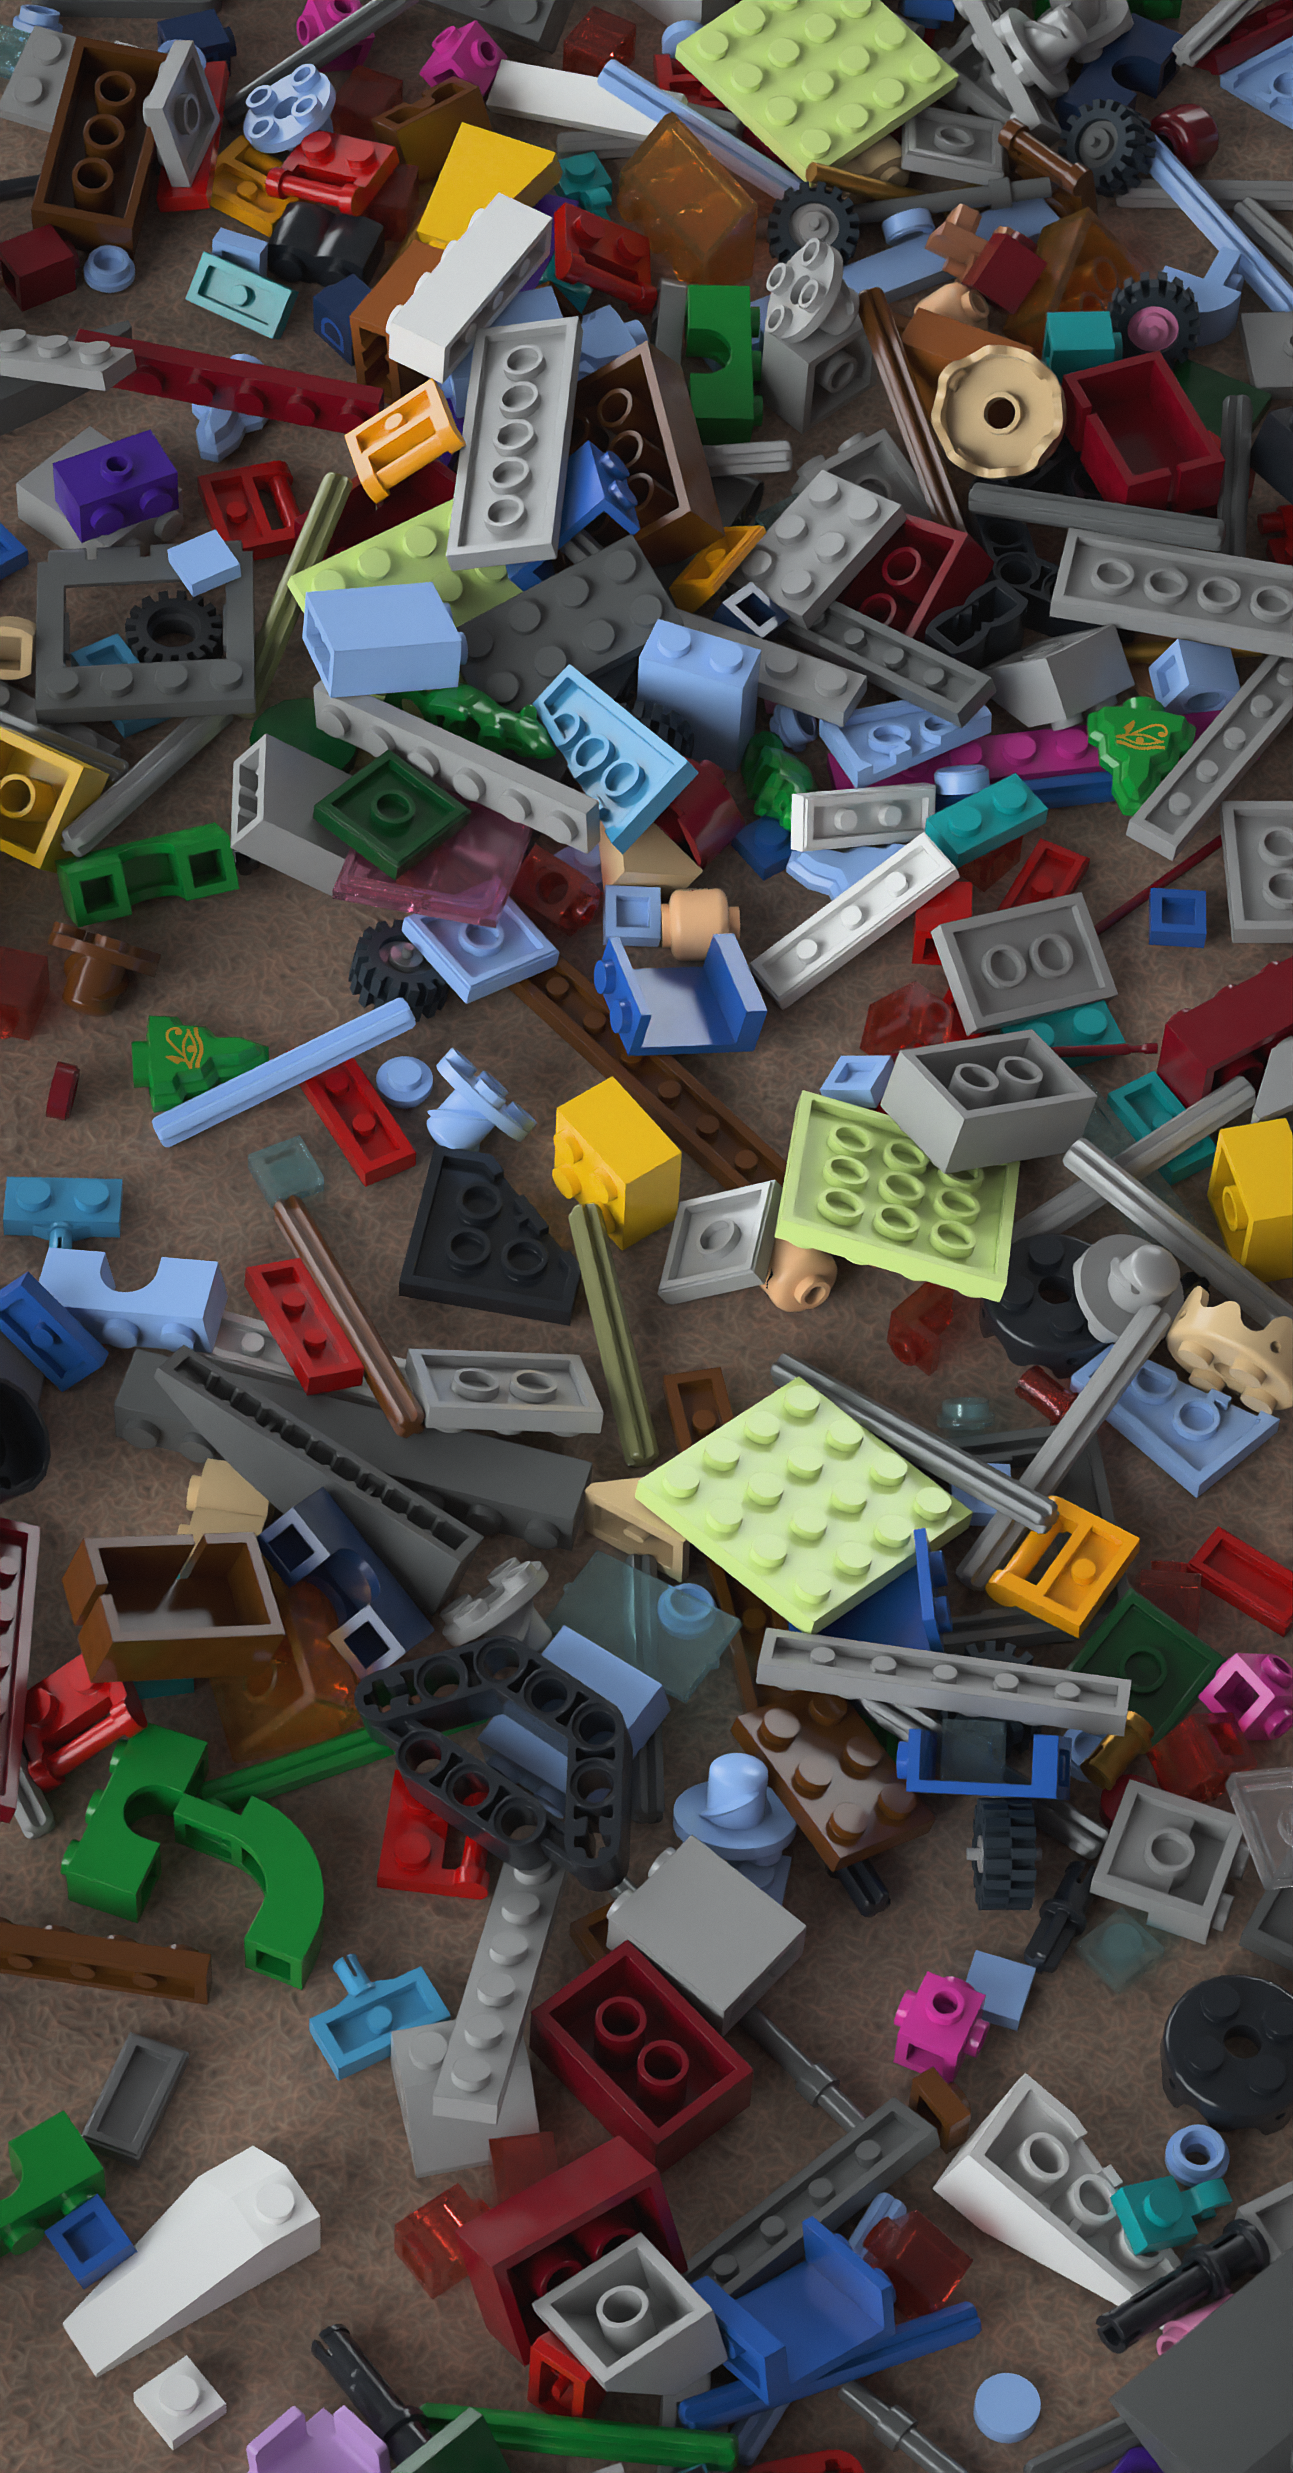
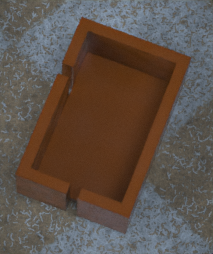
M255 1532L203 1534L181 1574L182 1579L176 1578L195 1546L193 1534L83 1538L62 1578V1583L74 1626H83L77 1637L90 1683L262 1675L284 1638L285 1631Z

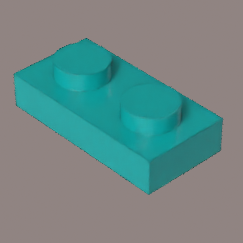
M204 251L185 300L269 338L279 340L283 335L299 292L220 256Z
M1015 773L927 817L925 833L957 869L1045 824L1048 808Z
M1105 1000L1003 1027L1000 1030V1034L1032 1029L1049 1047L1126 1044ZM1114 1056L1065 1057L1061 1059L1069 1068Z
M1155 1071L1108 1093L1106 1101L1107 1110L1135 1143L1186 1110ZM1206 1136L1157 1170L1171 1186L1213 1165L1216 1144L1209 1136Z

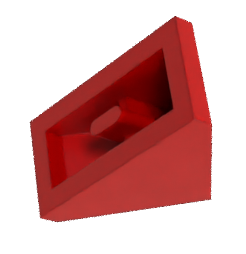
M549 2330L539 2336L531 2346L527 2401L548 2415L593 2419L608 2391L597 2382L553 2331Z

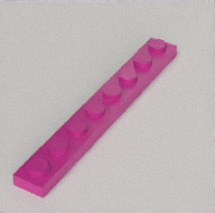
M1222 710L1180 715L1184 716L1189 724L1196 727L1193 744ZM1080 725L1057 731L1044 729L982 736L867 787L913 783L935 785L934 773L938 769L956 765L974 764L986 766L989 769L990 784H995L1015 773L1022 780H1032L1106 770L1099 765L1098 748L1088 743L1087 725ZM828 753L826 766L832 790L855 789L833 754Z

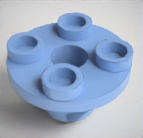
M304 64L298 67L292 74L280 79L271 86L262 85L257 87L249 94L246 100L249 111L243 125L245 137L253 148L259 152L278 153L289 150L291 153L298 144L302 143L305 136L317 130L334 133L332 120L329 116L336 101L334 86L327 76L319 72L314 65Z
M452 1047L436 1065L441 1075L455 1089L437 1110L427 1111L430 1115V1118L427 1120L428 1131L439 1145L451 1149L479 1152L480 1142L495 1126L514 1140L521 1142L537 1125L535 1119L514 1101L509 1105L505 1103V1097L509 1092L487 1071L483 1070L478 1077L474 1076L477 1068L455 1048Z
M729 1753L716 1758L710 1765L708 1781L692 1786L684 1791L677 1798L673 1808V1828L683 1843L693 1835L722 1859L748 1860L750 1863L758 1866L774 1865L781 1860L782 1850L795 1837L797 1823L772 1788L767 1786L768 1769L765 1764L758 1758L744 1753Z

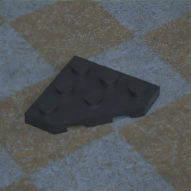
M435 1145L399 1280V1296L570 1326L581 1282V1270L577 1259L569 1250L564 1252L549 1233L547 1222L524 1194L519 1196L504 1178L503 1168L491 1154Z

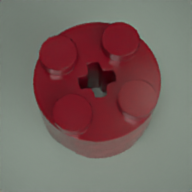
M684 757L699 773L656 818L654 823L704 870L745 827V819L738 811L732 796L724 786L726 784L724 772L712 761L702 760L700 763Z

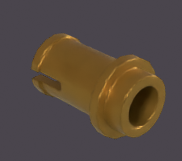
M1127 1711L1124 1737L1107 1734L1091 1755L1080 1764L1081 1771L1094 1785L1101 1789L1107 1788V1790H1111L1116 1784V1780L1138 1754H1146L1151 1749L1152 1742L1150 1739L1154 1736L1152 1726L1139 1714Z

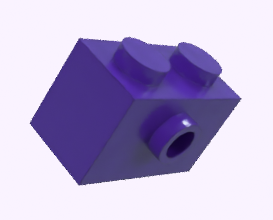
M151 429L53 463L55 501L81 543L103 535L112 534L125 527L151 518H157L165 513L179 509L178 472Z

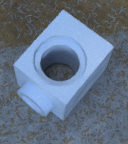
M1177 639L1148 667L1155 698L1164 706L1167 713L1182 715L1223 710L1241 689L1231 649L1228 647Z

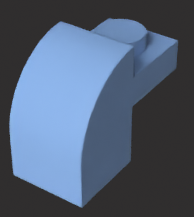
M1222 246L1204 279L1169 266H1165L1162 271L1167 273L1169 282H1172L1176 276L1183 281L1184 290L1190 287L1194 293V300L1198 303L1200 335H1197V346L1216 343L1227 337L1236 327L1241 290L1244 283V276L1238 274L1241 252Z

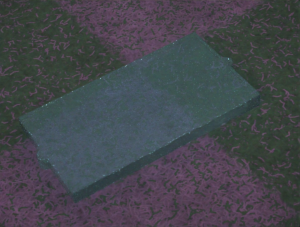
M596 1550L574 1582L564 1585L563 1590L565 1594L545 1620V1623L552 1631L553 1637L556 1636L563 1625L567 1626L661 1683L666 1694L684 1703L688 1702L711 1669L719 1668L720 1661L718 1658L742 1626L740 1619L599 1550Z

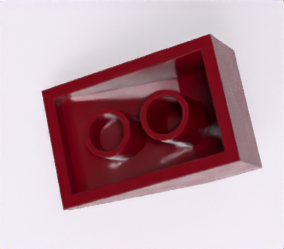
M905 513L907 520L839 594L835 601L924 644L925 631L929 623L940 613L950 608L964 606L968 596L984 584L995 562L968 533Z

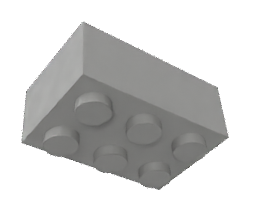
M1031 1029L900 1050L880 1106L899 1125V1128L930 1158L931 1162L944 1174L1066 1153L1077 1140L1082 1138L1098 1096Z

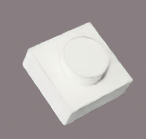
M187 2355L133 2392L134 2403L173 2451L226 2414V2403Z

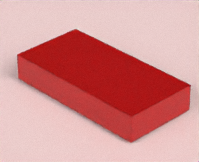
M1218 1526L1185 1567L1184 1576L1280 1636L1285 1637L1293 1627V1572Z

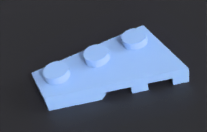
M1293 36L1220 75L1221 88L1293 129Z
M906 700L855 709L844 727L819 719V735L854 787L864 788L991 733L992 713L984 704L963 728H960Z
M1115 1344L1109 1345L1071 1376L1069 1389L1079 1396ZM1148 1359L1105 1419L1196 1498L1277 1433L1280 1422L1279 1418L1260 1411L1258 1416L1230 1404L1232 1397L1215 1389L1205 1393L1177 1379L1175 1371Z

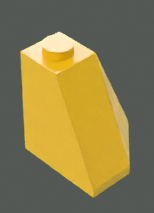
M462 122L418 226L417 233L421 242L445 250L452 240L458 241L467 231L474 213L479 208L485 209L498 192L532 208L561 179L563 171L556 152Z

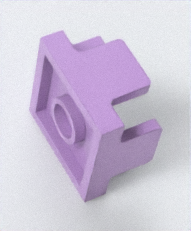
M344 2405L333 2416L323 2407L307 2422L305 2414L296 2406H292L251 2441L246 2448L249 2463L248 2473H390L392 2471L387 2445Z

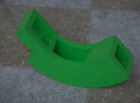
M184 1793L173 1813L175 1842L240 1868L257 1883L264 1895L263 1903L244 1938L245 1968L303 1990L319 1957L324 1934L323 1879L317 1857L310 1843L300 1829L282 1812L252 1795L242 1814L239 1815L221 1801L211 1798L201 1800Z

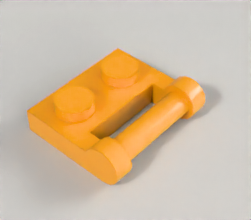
M245 135L237 137L217 156L210 206L268 237H271L288 203L307 202L315 204L317 202L291 196L286 200L269 197L265 190L266 177L273 167L280 168L284 162L268 153H262L254 149Z
M433 378L345 435L360 482L369 497L376 504L391 495L390 488L448 451L450 454H454L466 446L464 438L456 427L444 392Z
M1051 1495L1047 1498L1056 1502L1058 1506L1057 1511L1060 1513L1057 1523L1046 1534H1038L1031 1530L1004 1570L998 1569L993 1573L986 1583L985 1589L988 1595L997 1603L1006 1607L1017 1606L1079 1639L1139 1553L1140 1538L1061 1497ZM1058 1533H1071V1537L1039 1583L1034 1585L1026 1581Z

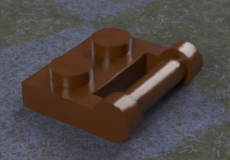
M1017 118L1010 119L1001 129L998 142L1007 149L1011 181L1049 176L1052 197L1043 199L1063 221L1071 219L1084 229L1090 226L1098 218L1093 172L1079 162L1072 164L1030 134L1029 127Z

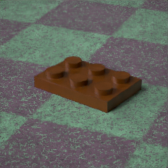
M803 1690L737 1716L730 1730L746 1754L758 1758L765 1764L768 1769L769 1786L832 1872L929 1833L936 1820L916 1792H906L907 1780L897 1778V1765L848 1699L838 1695Z

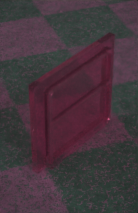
M435 783L471 810L469 824L396 881L350 847L332 890L333 899L496 929L534 829L520 822H514L499 812L475 801L467 800L458 793Z

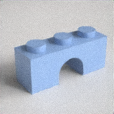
M49 1247L39 1279V1283L99 1343L110 1344L118 1348H131L134 1346L159 1348L175 1353L185 1345L194 1352L212 1353L228 1298L219 1263L215 1261L161 1257L157 1274L147 1286L133 1292L115 1291L116 1286L105 1252Z

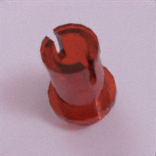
M1039 1365L1029 1368L1017 1382L1021 1386L1015 1387L1014 1390L1016 1396L1024 1399L1049 1419L1050 1426L1060 1423L1080 1394V1392L1070 1393L1045 1373L1044 1369Z

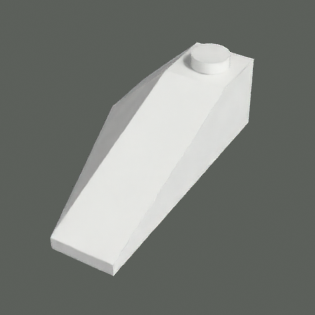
M1025 2073L964 2143L932 2189L981 2231L1119 2306L1154 2281L1175 2270L1176 2267L1181 2265V2261L1171 2248L1135 2256L1110 2200V2197L1119 2190L1117 2187L1123 2183L1122 2179L1111 2164L1105 2168L1100 2165L1082 2140V2137L1088 2132L1075 2114Z
M252 2146L197 2177L134 2245L138 2252L112 2269L63 2322V2327L97 2378L321 2249L320 2215L286 2165Z

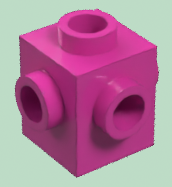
M308 0L302 15L297 20V36L303 46L307 45L362 7L360 0ZM374 32L318 71L324 73L362 67L374 42Z
M475 20L459 29H456L455 26H450L441 32L432 43V47L435 49L419 74L431 88L456 76L479 86L483 97L491 91L501 59L506 60L508 56Z
M1236 1653L1221 1665L1215 1674V1678L1198 1696L1215 1715L1219 1726L1237 1740H1275L1284 1735L1293 1726V1668L1282 1658L1272 1653Z
M927 1971L918 1992L907 1989L896 2012L894 2025L899 2026L900 2029L897 2036L894 2063L918 2073H923L933 2066L946 2083L954 2082L966 2055L977 2058L986 2040L990 2028V2022L982 2020L986 1995L975 1991L969 1983L962 1979L951 1976L943 1978Z

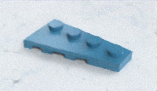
M570 664L532 703L556 747L567 760V766L575 780L581 785L587 796L599 801V819L606 829L605 833L611 843L622 854L630 848L699 773L688 760Z

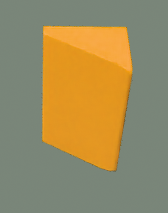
M764 526L724 527L726 536L702 549L671 584L669 590L677 608L693 614L713 596L766 534Z

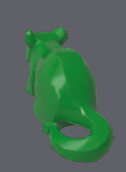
M458 683V687L432 689L430 691L386 693L384 702L403 710L402 699L411 700L418 707L425 721L498 755H501L500 751L510 749L520 757L547 759L556 755V750L548 731L537 721V710L531 704L526 705L520 713H515L501 707L484 692L464 683Z
M761 731L750 738L741 761V774L744 777L743 783L746 784L747 797L750 800L756 801L754 805L755 814L775 818L780 821L779 826L791 832L792 794L818 792V785L814 775L803 761L784 751L783 743L775 732Z

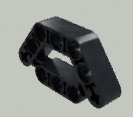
M1063 433L1062 440L1054 454L1040 468L1026 476L1011 480H990L977 476L969 485L968 492L969 498L970 489H972L975 483L980 482L1051 494H1058L1062 490L1065 496L1104 501L1080 460L1081 451L1076 452L1065 433ZM969 500L967 501L965 518L971 535L995 562L984 584L1002 579L1028 600L1026 628L1049 637H1057L1103 626L1051 617V600L1060 566L1037 558L1026 522L973 514L969 511ZM1116 628L1121 643H1132L1134 641L1135 631Z
M507 1635L492 1636L378 1670L365 1676L359 1682L354 1693V1703L369 1737L377 1744L388 1746L395 1751V1760L408 1792L416 1801L516 1869L534 1870L542 1867L551 1859L573 1874L582 1886L591 1891L603 1892L612 1890L622 1883L627 1876L630 1863L633 1747L624 1717L616 1705L517 1638ZM505 1667L518 1668L507 1679L498 1680L493 1678L499 1670ZM445 1685H458L455 1692L447 1697L434 1696L435 1692ZM418 1695L421 1702L414 1704L412 1697ZM550 1700H565L564 1705L558 1710L552 1712L540 1710ZM391 1706L390 1710L383 1712V1707ZM505 1714L567 1757L565 1823L545 1810L543 1805L532 1795L444 1736L442 1732ZM608 1731L614 1733L612 1738L604 1744L593 1745L588 1743L590 1738L599 1732ZM430 1759L440 1761L439 1765L430 1772H415L417 1767L424 1761ZM605 1788L612 1790L609 1797L601 1802L593 1803L586 1801L589 1794L597 1789ZM477 1792L488 1794L486 1799L478 1805H462L464 1800L471 1794ZM524 1825L537 1827L528 1838L522 1840L510 1838L512 1833L519 1827ZM593 1832L601 1834L605 1847L599 1849L598 1858H594L596 1855V1839Z

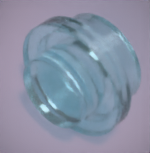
M982 1397L945 1399L942 1401V1413L936 1416L937 1426L949 1429L950 1438L984 1434L985 1427L993 1426L996 1423L995 1413L989 1412V1399Z

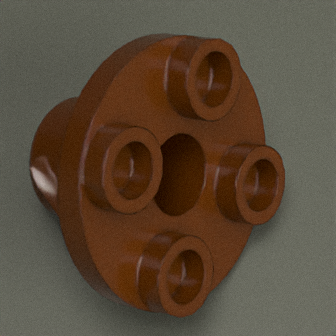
M54 921L47 944L73 952L64 962L63 971L66 983L61 996L62 1001L72 1010L92 1017L109 1016L113 1013L118 995L126 991L130 983L127 970L155 978L161 954L87 932L83 941L86 933L85 930Z

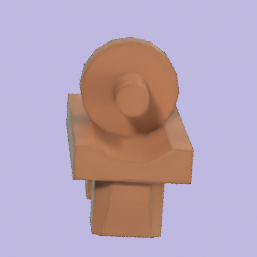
M959 204L951 211L945 222L929 235L925 245V249L946 259L942 271L956 277L955 283L959 284L988 243L987 240L975 235L982 216L978 211L964 204ZM999 226L994 230L993 234L1006 233L1011 236L1014 229Z

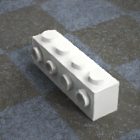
M499 192L485 209L479 208L472 216L468 229L458 241L452 240L447 245L441 262L431 273L425 272L421 276L415 287L414 294L404 306L401 304L397 305L390 314L386 325V333L390 335L389 358L443 384L474 347L476 329L489 328L549 256L553 218Z

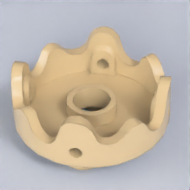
M987 345L963 359L953 361L944 368L938 379L931 421L946 452V456L954 464L976 476L986 479L1011 480L1026 476L1040 468L1054 454L1062 440L1067 423V404L1063 388L1055 373L1043 361L1019 348L1004 345ZM1000 399L1010 400L1015 408L1014 420L1005 428H993L988 421L990 406Z
M1201 1286L1195 1287L1188 1295L1166 1335L1169 1352L1181 1367L1191 1374L1188 1378L1190 1384L1205 1393L1215 1389L1232 1397V1399L1244 1403L1247 1407L1258 1413L1263 1411L1272 1414L1273 1410H1285L1293 1407V1320L1286 1316L1277 1317L1263 1330L1252 1331L1244 1326L1241 1320V1308L1238 1303L1227 1301L1218 1306L1207 1308L1209 1293Z

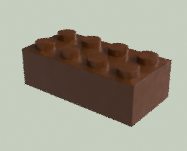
M76 36L31 207L33 230L50 223L62 240L68 239L77 250L92 252L100 246L114 245L124 249L131 260H134L159 162L157 144L152 130L144 122L143 103L145 98L150 95L158 78L159 67L162 62H165L168 53Z

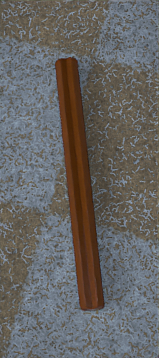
M880 287L865 289L858 293L860 300L858 314L933 522L968 533L972 537L884 291Z
M291 1195L286 1200L279 1199L273 1206V1210L276 1213L274 1220L295 1257L302 1259L364 1366L363 1377L395 1433L399 1437L406 1439L413 1433L421 1434L426 1428L424 1423L425 1413L304 1202L301 1198Z

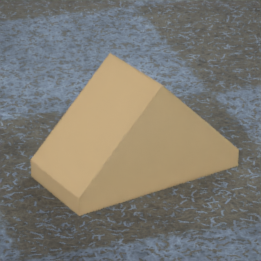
M600 820L599 852L603 891L605 885L661 887V898L670 899L671 894L675 890L686 889L703 872L654 822L622 854L609 840L605 833L606 829Z
M643 1477L591 1483L585 1489L584 1530L629 1555H652L656 1559L658 1571L682 1583L689 1576L690 1542L635 1498L638 1481Z

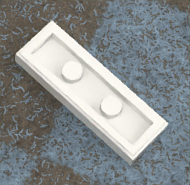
M913 783L792 794L791 849L804 852L911 842L921 833L925 832L926 818L935 814L936 785Z

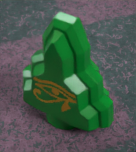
M1149 697L1130 698L1123 703L1122 707H1103L1098 712L1088 714L1087 718L1088 743L1098 748L1099 765L1112 775L1111 793L1122 815L1134 816L1160 785V781L1164 780L1177 765L1179 758H1182L1193 746L1196 727L1189 724L1184 716L1165 712L1164 706L1159 701Z
M149 1015L146 1041L131 1042L134 1088L149 1087L154 1113L168 1111L189 1099L219 1086V1084H223L269 1061L268 1046L242 1037H216L206 1026L183 1025L177 1016Z

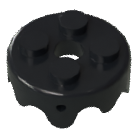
M1037 1234L1012 1243L1007 1285L1000 1303L982 1297L980 1299L979 1325L983 1338L996 1336L1013 1364L1018 1366H1045L1052 1370L1057 1379L1071 1378L1093 1356L1106 1349L1112 1343L1115 1344L1114 1342L1103 1343L1091 1334L1088 1328V1320L1083 1314L1076 1298L1073 1266L1093 1244L1073 1236L1061 1234ZM1048 1289H1057L1064 1292L1070 1300L1064 1303L1051 1304L1043 1300L1039 1294Z
M1243 1974L1214 1977L1202 1981L1186 1991L1172 2007L1165 2022L1160 2043L1163 2090L1173 2107L1178 2108L1183 2104L1190 2105L1203 2115L1212 2129L1219 2132L1255 2128L1259 2129L1264 2135H1270L1283 2129L1293 2116V1995L1278 1984L1260 1977ZM1232 2037H1245L1256 2045L1258 2054L1248 2059L1237 2058L1227 2051L1224 2043Z

